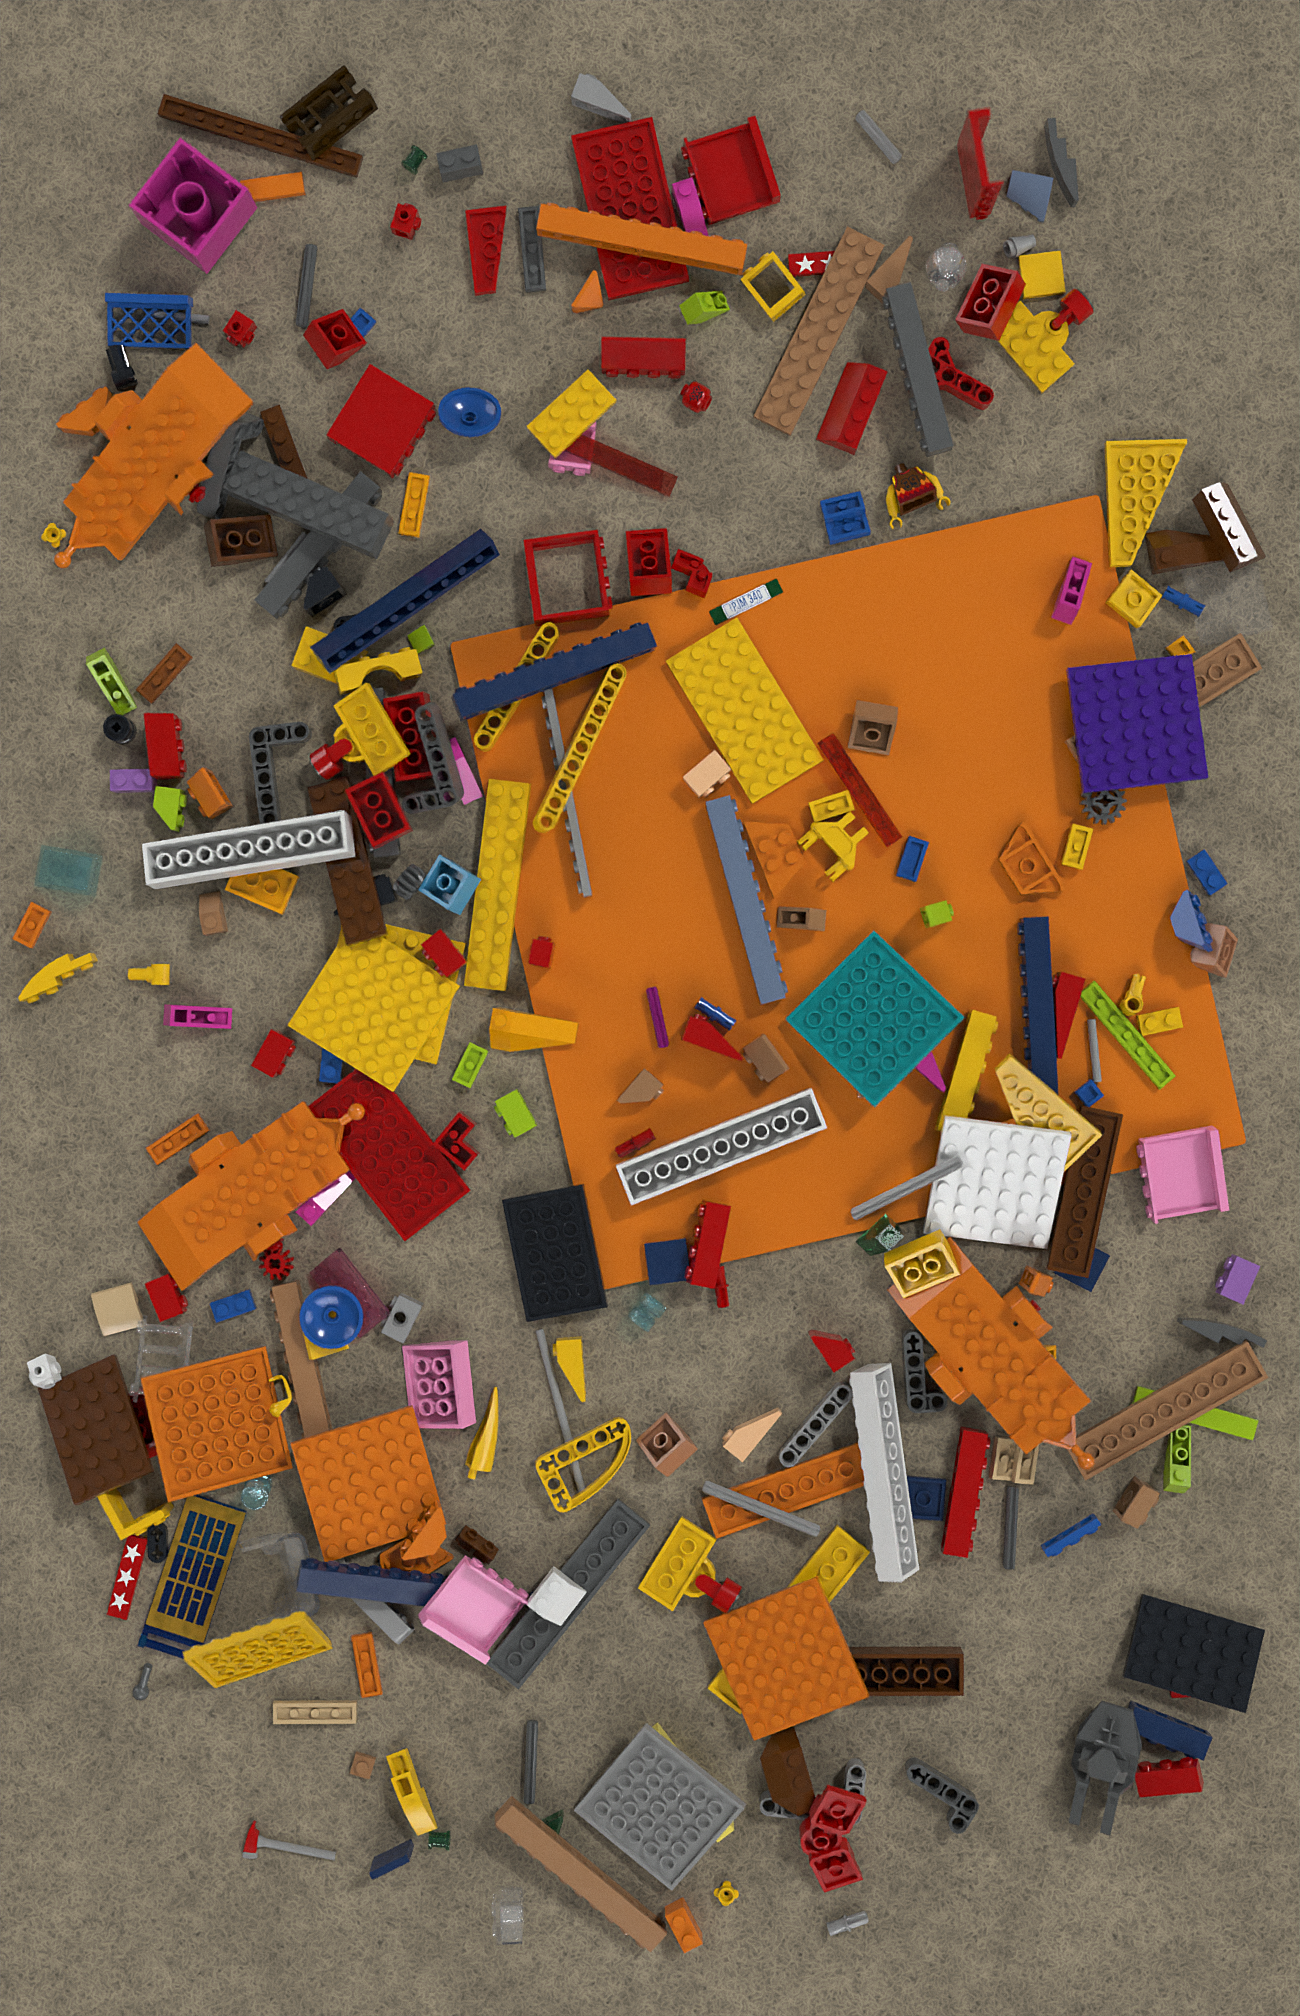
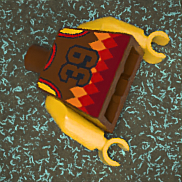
M904 463L898 464L894 468L896 475L891 477V485L888 487L886 495L888 514L892 518L889 526L892 530L894 529L892 525L893 520H898L900 528L902 527V520L897 516L898 513L902 516L935 501L936 507L939 510H943L941 500H944L947 506L950 505L951 501L948 497L943 496L944 491L936 476L927 471H922L918 466L907 469Z

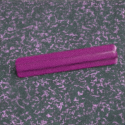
M650 987L646 989L657 1044L659 1048L668 1047L669 1041L656 987Z

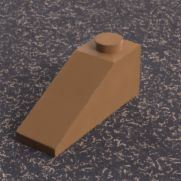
M911 236L897 248L866 282L865 288L882 304V297L885 294L886 288L897 286L900 283L913 240Z

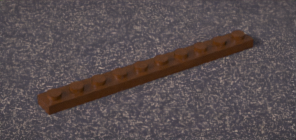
M163 94L157 113L159 117L355 178H358L363 161L362 155L331 146L315 160H312L299 142L302 136Z

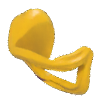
M282 1375L269 1379V1382L283 1379L288 1395L287 1399L270 1406L269 1412L274 1417H279L292 1402L291 1389Z

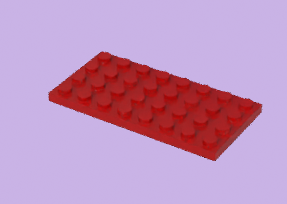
M652 117L571 135L588 211H596L603 216L616 215L628 221L629 219H637L644 224L657 223L669 229L670 227H677ZM596 247L608 301L689 282L687 267L684 264Z
M355 1069L308 1107L316 1118L340 1119L348 1113L349 1107L355 1103L361 1104L364 1107L365 1114L360 1120H351L344 1125L339 1153L350 1168V1172L402 1239L406 1241L470 1192L471 1189L445 1155L433 1145L434 1141L395 1091L392 1092Z

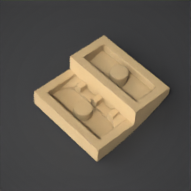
M132 1282L91 1294L103 1336L144 1325V1318L138 1306V1297Z
M995 1436L989 1478L1033 1485L1039 1445L1026 1455L1013 1439Z

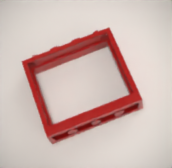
M598 529L523 540L535 626H542L545 623L557 624L610 616L609 609H613L611 596L607 597L606 589H610L609 576L604 577L603 569H607L606 556H601V549H605L603 536L599 537ZM593 543L602 607L542 615L534 551Z

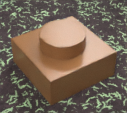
M356 1751L350 1774L370 1779L376 1757Z

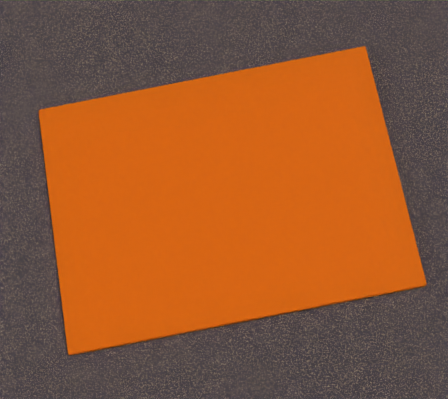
M1098 495L710 583L705 598L682 589L668 594H660L612 605L613 609H609L610 616L555 624L559 631V640L547 659L552 658V655L558 651L564 650L565 653L569 652L575 645L581 643L584 646L588 645L594 638L603 636V639L610 637V633L616 630H629L631 625L638 622L649 624L657 644L654 651L619 663L626 669V678L572 789L592 896L584 898L583 893L579 894L577 881L581 880L579 873L574 871L573 861L576 860L575 852L571 853L569 840L573 839L571 832H567L565 820L569 819L567 811L563 812L562 810L554 828L546 833H539L533 827V820L557 772L553 762V758H557L556 750H551L549 738L553 737L552 730H547L545 717H549L548 709H543L541 699L542 696H545L544 691L522 699L494 747L489 751H481L474 743V736L489 712L467 719L485 800L487 799L489 779L531 784L514 927L534 1014L579 1023L574 1044L544 1047L542 1050L573 1186L584 1184L605 1289L649 1280L644 1243L686 1238L690 1266L689 1250L691 1245L694 1246L695 1237H693V1230L695 1225H698L699 1217L697 1216V1210L703 1200L731 1206L720 1263L926 1216L932 1183L858 1220H854L850 1212L852 1208L935 1167L942 1133L935 1130L946 1090L940 1092L914 1068L874 1107L785 1020L873 931L884 939L964 1016V1019L932 1050L946 1089L969 1010H976L997 1017L998 1027L996 1033H992L990 1038L992 1048L989 1054L986 1053L984 1059L987 1062L983 1074L980 1073L978 1079L981 1082L978 1094L974 1093L972 1100L975 1102L972 1114H968L967 1119L1002 1123L1014 1118L995 1068L1011 1054L1028 1069V1060L1024 1058V1048H1027V1039L1024 1040L1023 1027H1026V1020L1022 1018V1006H1025V1002L1020 992V987L1024 984L1023 977H1020L1019 973L1022 956H1019L1018 953L1021 935L1017 933V923L1020 922V918L1049 916L1052 978L1054 974L1057 975L1061 971L1085 978L1083 989L1092 981H1096L1119 1008L1121 1001L1125 999L1126 992L1130 989L1133 974H1139L1140 977L1142 975L1145 976L1146 980L1141 993L1143 995V1008L1133 1016H1125L1139 1033L1136 1015L1179 1007L1183 1028L1142 1036L1176 1075L1163 1088L1158 1089L1081 998L1079 1000L1062 1059H1057L1058 1094L1078 1113L1080 1106H1084L1074 1091L1089 1079L1093 1080L1087 1020L1095 1019L1102 1081L1094 1083L1104 1096L1090 1107L1123 1114L1111 1174L1137 1169L1142 1165L1141 1158L1138 1157L1136 1146L1139 1145L1138 1139L1214 1126L1219 1132L1221 1149L1245 1144L1246 1137L1208 971L1197 968L1191 962V950L1195 947L1184 943L1175 935L1170 919L1183 891L1189 890L1165 784L1118 789L1119 792L1125 791V794L1121 797L1122 799H1127V802L1122 803V806L1126 808L1125 811H1119L1121 817H1114L1115 822L1110 823L1107 819L1105 825L1101 824V820L1094 824L1093 817L1088 820L1086 819L1088 812H1081L1085 805H1080V802L1084 801L1085 798L1081 796L1082 786L1079 765L1065 744L1066 740L1075 735L1066 669L1137 660L1128 621L1106 604V601L1118 586L1119 581L1116 567H1109L1108 532ZM1073 556L1092 563L1080 609L1070 625L1051 617ZM774 579L778 580L783 593L715 625L709 613L710 610ZM735 618H738L824 759L821 763L753 804L750 802L732 770L728 773L730 777L722 784L717 782L713 786L714 791L706 798L703 795L698 798L683 780V777L714 750L724 761L725 759L666 663V660ZM534 623L452 642L450 647L459 686L470 688L475 686L474 683L479 680L486 679V681L494 679V675L506 672L508 674L514 672L513 669L519 664L541 626H535ZM548 629L544 633L546 638H552L555 635V631L552 629ZM537 647L533 651L535 656H541L544 653L542 647ZM606 669L551 688L554 693L565 753ZM612 670V677L618 679V673ZM603 689V695L607 698H610L609 691L607 689ZM857 700L898 707L897 724L889 755L848 748ZM511 703L502 706L501 709L508 710L511 707ZM594 707V713L597 716H601V710L598 707ZM492 719L490 727L497 728L501 723L500 719ZM585 725V731L588 734H592V728ZM482 736L479 739V745L486 746L490 738ZM577 743V744H576V749H577V751L580 752V753H583V752H584L583 746H582L581 744ZM568 762V769L575 771V765L572 762ZM849 790L855 809L851 813L856 818L843 829L850 837L863 827L869 832L857 843L854 868L849 871L846 870L832 882L829 878L835 874V871L828 877L824 872L838 861V857L822 839H818L805 851L802 846L808 842L806 840L801 845L798 844L805 864L779 894L773 897L743 823L749 821L790 825L797 842L810 830V825L814 823L808 803ZM1093 792L1091 798H1095L1097 792ZM729 795L731 800L735 799L738 811L735 812L736 819H741L744 831L740 832L742 840L746 839L749 852H746L747 859L753 862L755 872H752L753 881L757 880L760 892L757 893L758 899L764 902L766 910L763 913L764 921L768 920L771 932L768 933L769 939L775 942L777 950L774 953L775 961H780L782 973H779L781 981L785 980L788 993H785L786 998L760 1004L705 805L707 801ZM1103 798L1096 801L1099 803H1103V806L1110 803L1104 801ZM550 799V806L557 809L556 800ZM1112 806L1109 809L1110 813H1108V815H1110L1114 811L1116 806ZM1091 807L1092 810L1098 814V811L1094 807ZM847 813L820 822H838ZM541 817V825L548 827V820ZM1025 821L1065 884L1067 888L1065 891L1020 895L998 859L1021 822ZM1072 824L1093 829L1082 870L1061 865ZM908 836L929 842L916 882L896 876ZM942 901H947V904H951L954 916H951L952 921L925 928L920 908ZM779 907H802L827 910L825 931L777 927ZM538 936L551 938V942L556 944L551 968L528 964L532 940H538ZM650 987H656L669 1041L668 1047L659 1048L646 993V989ZM701 997L715 1007L719 1006L722 1008L721 1011L736 1019L730 1031L716 1021H710V1017L694 1008ZM1128 1001L1129 1009L1135 1010V1004L1132 1001ZM695 1014L707 1017L706 1022L711 1023L743 1057L742 1062L681 1040L689 1017H694ZM761 1034L766 1035L789 1067L787 1071L769 1082L765 1079L761 1081L754 1072L757 1069L754 1063L749 1064L742 1055L745 1052L743 1047ZM644 1068L663 1083L661 1088L664 1091L656 1100L652 1098L650 1101L619 1103L617 1101ZM812 1088L826 1123V1129L631 1205L616 1164L805 1089ZM648 1128L652 1130L656 1140L640 1147V1150L636 1149L622 1158L617 1155L615 1151L616 1146L631 1139L632 1135L634 1137ZM1067 1170L1063 1172L1061 1186L1064 1185Z

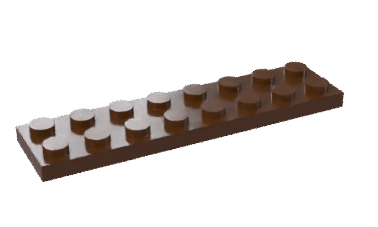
M347 776L307 787L314 815L345 811L351 816L355 857L326 862L347 946L388 935L360 821L345 792L346 789L351 787L350 781Z
M1080 1106L1079 1114L1095 1126L1102 1136L1067 1169L1046 1269L1089 1278L1123 1114Z

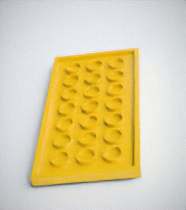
M738 618L733 619L666 660L668 667L752 804L824 761Z

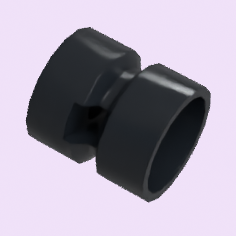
M113 714L107 717L103 724V732L106 737L116 743L128 744L136 737L137 730L134 722L123 715Z

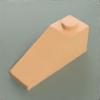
M775 1408L736 1426L733 1430L729 1429L722 1437L724 1440L723 1447L743 1462L781 1416V1410Z

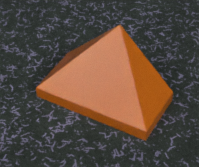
M592 271L572 303V312L574 313L603 307L597 271Z

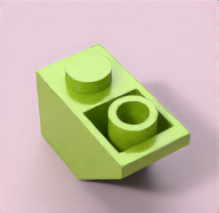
M722 291L694 293L679 305L687 325L700 324L730 310L727 299Z
M155 786L154 809L172 831L180 832V828H183L185 817L182 815V809L187 804V795H184L185 791Z

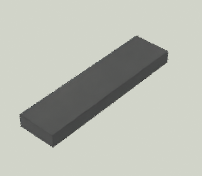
M539 206L518 208L525 291L526 293L546 291L542 237L537 236L536 230Z

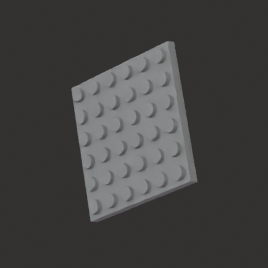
M645 1723L576 1805L574 1811L672 1891L743 1811L746 1803L650 1725Z

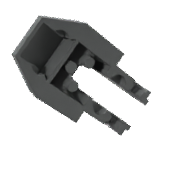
M1101 1701L1080 1724L1071 1762L1077 1784L1069 1823L1079 1826L1091 1777L1110 1783L1100 1833L1108 1836L1111 1835L1119 1796L1133 1785L1142 1747L1132 1709Z

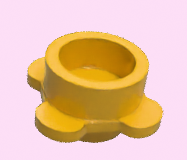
M50 523L44 530L41 538L43 541L51 543L52 547L58 548L62 538H65L67 534L64 529L60 530L57 528L55 523Z
M726 1880L720 1888L714 1890V1896L718 1897L723 1906H728L734 1899L738 1898L739 1892L731 1886L730 1881Z

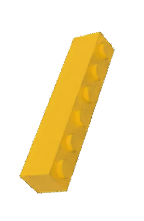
M969 1010L935 1130L942 1132L945 1116L967 1118L968 1114H972L975 1102L972 1101L974 1093L978 1094L981 1085L978 1079L980 1073H984L987 1064L984 1059L986 1053L989 1054L992 1048L990 1038L992 1033H996L998 1027L996 1016L976 1010Z

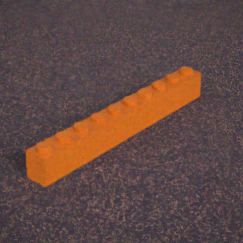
M541 203L536 227L537 236L740 276L743 273L748 245L739 239H732L730 241L723 239L719 235H711L710 237L698 231L684 232L678 227H670L669 229L657 223L644 224L637 219H629L628 221L616 215L603 216L596 211L582 212L575 207L562 208L555 203Z

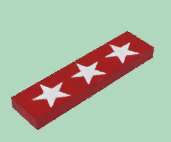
M835 251L788 254L789 272L793 277L824 275Z
M132 1534L126 1539L107 1611L109 1616L127 1620L129 1617L148 1545L147 1537Z

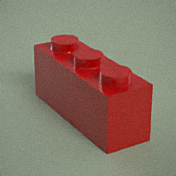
M1190 1757L1182 1758L1179 1761L1164 1759L1158 1763L1143 1761L1137 1765L1135 1781L1139 1798L1203 1791L1204 1780L1199 1759H1192Z

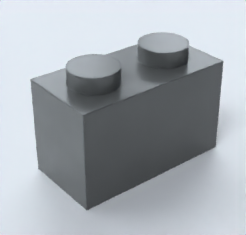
M477 144L436 153L443 183L483 174Z

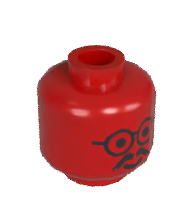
M693 381L689 385L685 384L680 393L683 396L682 404L695 413L705 412L713 398L710 389L697 381Z

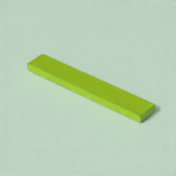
M1092 981L1082 990L1080 998L1158 1089L1163 1088L1176 1077L1096 981Z
M1137 1386L1132 1404L1153 1393L1155 1390ZM1214 1408L1189 1423L1253 1440L1259 1420Z

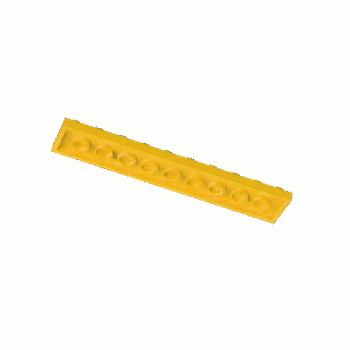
M489 779L477 874L481 881L475 890L464 986L506 991L531 791V784L495 779Z
M836 1525L786 1588L818 1576L830 1603L868 1556L870 1550L839 1525ZM722 1668L710 1682L708 1689L741 1714V1709Z

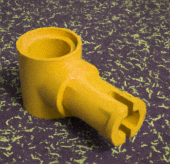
M151 964L147 968H129L128 979L147 981L151 985H170V964Z
M1133 974L1130 989L1126 992L1125 999L1120 1003V1011L1125 1016H1133L1143 1008V995L1141 993L1146 977L1143 975L1140 977L1139 974ZM1128 1001H1132L1135 1004V1010L1129 1009Z

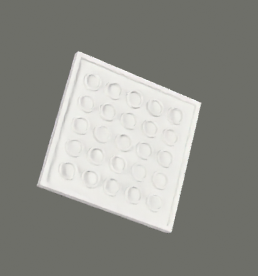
M945 1116L935 1167L956 1156L961 1158L963 1167L932 1182L923 1227L924 1234H930L941 1229L944 1236L1047 1249L1071 1133L1068 1131Z

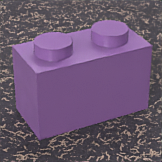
M149 769L110 770V791L155 792L157 779L150 776Z
M1232 1254L1231 1258L1228 1257L1224 1263L1223 1268L1225 1271L1223 1276H1220L1216 1281V1293L1244 1305L1260 1266Z

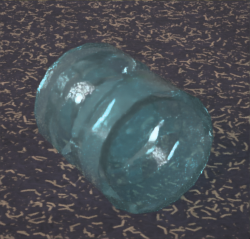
M645 1292L639 1300L640 1305L634 1306L628 1317L640 1328L649 1332L656 1323L655 1318H660L667 1308L652 1295Z
M266 1475L245 1481L241 1493V1502L245 1507L258 1510L266 1505L272 1488L270 1476Z

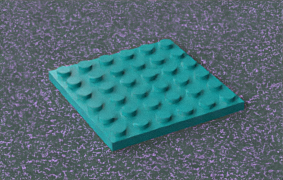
M873 931L785 1020L870 1104L876 1107L964 1019V1016L884 939Z

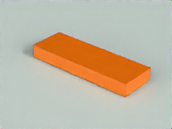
M302 172L240 181L249 190L254 202L306 195Z
M198 1113L146 1147V1150L156 1165H159L210 1130Z
M373 1633L352 1635L351 1639L361 1697L382 1695L383 1691Z

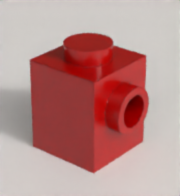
M398 203L390 226L392 234L412 240L415 230L419 231L422 222L418 209L408 203H404V205Z
M236 310L223 329V332L227 337V342L235 347L240 345L244 348L246 344H250L254 339V331L257 326L253 320Z

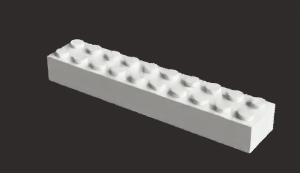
M345 811L142 844L146 885L154 889L355 857L351 816Z
M808 1088L618 1163L616 1168L629 1201L633 1205L826 1129L827 1126L813 1090Z
M891 1363L867 1364L850 1373V1385L853 1391L852 1403L856 1413L855 1425L859 1435L858 1446L861 1450V1468L864 1472V1489L867 1494V1510L870 1516L869 1528L873 1538L872 1550L875 1553L876 1560L875 1571L878 1574V1581L902 1582L919 1570L892 1366Z

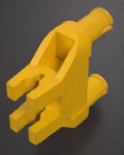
M851 812L847 813L838 822L812 823L810 830L797 840L799 845L806 840L808 841L802 846L806 851L814 842L822 839L835 853L838 861L824 872L828 877L835 871V874L829 878L832 882L846 870L849 871L854 868L857 843L869 833L865 827L861 828L852 837L845 832L843 828L856 818Z

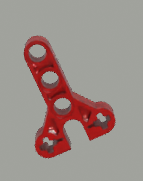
M944 337L935 338L928 349L932 365L937 368L935 376L939 391L945 390L979 410L987 409L994 398L993 390L955 368L949 353L950 345L948 340ZM941 346L942 350H940V352H938L937 355L934 356L936 353V348ZM948 374L951 376L952 380L945 381L943 380L942 375ZM960 385H968L970 391L965 392L961 390ZM978 395H986L988 401L982 402L979 400Z

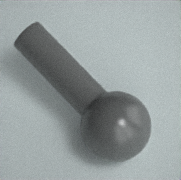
M150 1663L144 1664L140 1682L133 1688L132 1694L136 1700H144L149 1695L147 1684L152 1670V1664Z

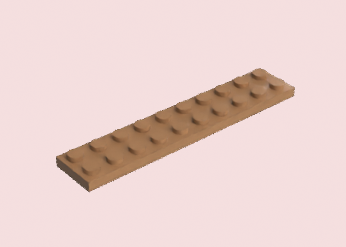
M847 226L753 418L791 436L884 249V244Z
M1241 633L1193 662L1199 707L1262 669ZM1074 735L1066 740L1065 744L1078 763Z
M1245 1340L1242 1344L1232 1347L1076 1435V1444L1080 1449L1094 1457V1465L1091 1469H1081L1078 1466L1077 1457L1071 1450H1067L1086 1481L1264 1381L1268 1376L1249 1343Z

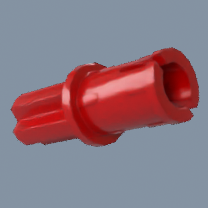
M648 1128L634 1137L632 1135L631 1139L616 1146L615 1151L622 1158L636 1149L640 1150V1147L656 1140L652 1130Z
M719 1266L715 1286L718 1308L729 1307L727 1292L729 1284L726 1283L724 1266Z

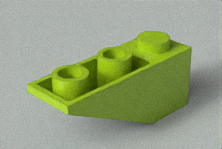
M1183 1425L1169 1433L1163 1472V1491L1184 1494L1191 1487V1426Z

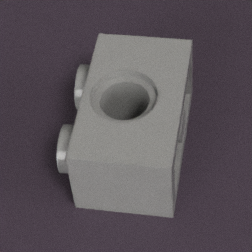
M401 1293L398 1297L394 1296L389 1306L393 1309L390 1315H385L380 1326L383 1327L381 1333L404 1343L424 1303L404 1293ZM397 1312L405 1314L406 1320L404 1322H399L396 1319L395 1315Z

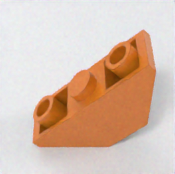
M106 386L95 390L92 397L78 403L75 410L62 415L59 422L56 423L57 427L64 433L94 436L100 431L95 423V419L111 400L113 394Z
M438 1500L426 1508L425 1516L421 1522L418 1521L414 1525L411 1536L402 1542L400 1554L403 1560L435 1554L447 1537L442 1508Z

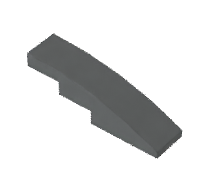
M1047 118L1044 130L1052 169L1070 207H1075L1079 200L1076 158L1067 159L1066 138L1057 139L1056 118Z
M1179 1317L1177 1320L1179 1323L1217 1343L1220 1342L1222 1336L1239 1345L1243 1343L1244 1339H1247L1264 1348L1267 1340L1260 1336L1222 1322Z

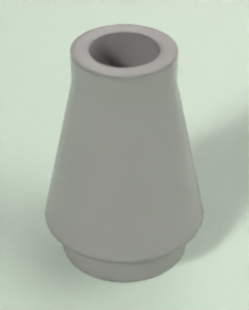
M1033 234L1009 237L1003 243L1006 257L1016 258L1030 248L1035 247L1036 239Z

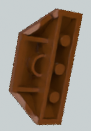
M794 1726L771 1734L762 1752L760 1761L771 1800L799 1816L810 1812L809 1808L815 1800V1794Z

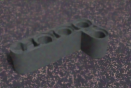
M908 1329L902 1334L906 1405L914 1413L943 1411L947 1406V1399L939 1390H925L922 1337L916 1330ZM911 1335L917 1339L913 1341L915 1350L911 1349V1344L907 1341V1339L911 1338ZM911 1356L918 1357V1362L915 1365L908 1364V1359ZM912 1377H919L920 1380L917 1385L911 1386L909 1384V1380ZM935 1396H940L942 1398L940 1404L933 1405L931 1403L932 1399ZM919 1397L921 1399V1403L918 1406H911L910 1403L913 1398Z
M909 1758L905 1763L908 1779L950 1805L951 1808L947 1813L948 1825L952 1832L956 1834L963 1833L979 1809L974 1793L919 1758ZM930 1778H937L934 1784L928 1783V1780ZM948 1789H955L953 1794H945ZM966 1800L973 1801L969 1806L963 1805ZM955 1818H962L959 1823H952Z

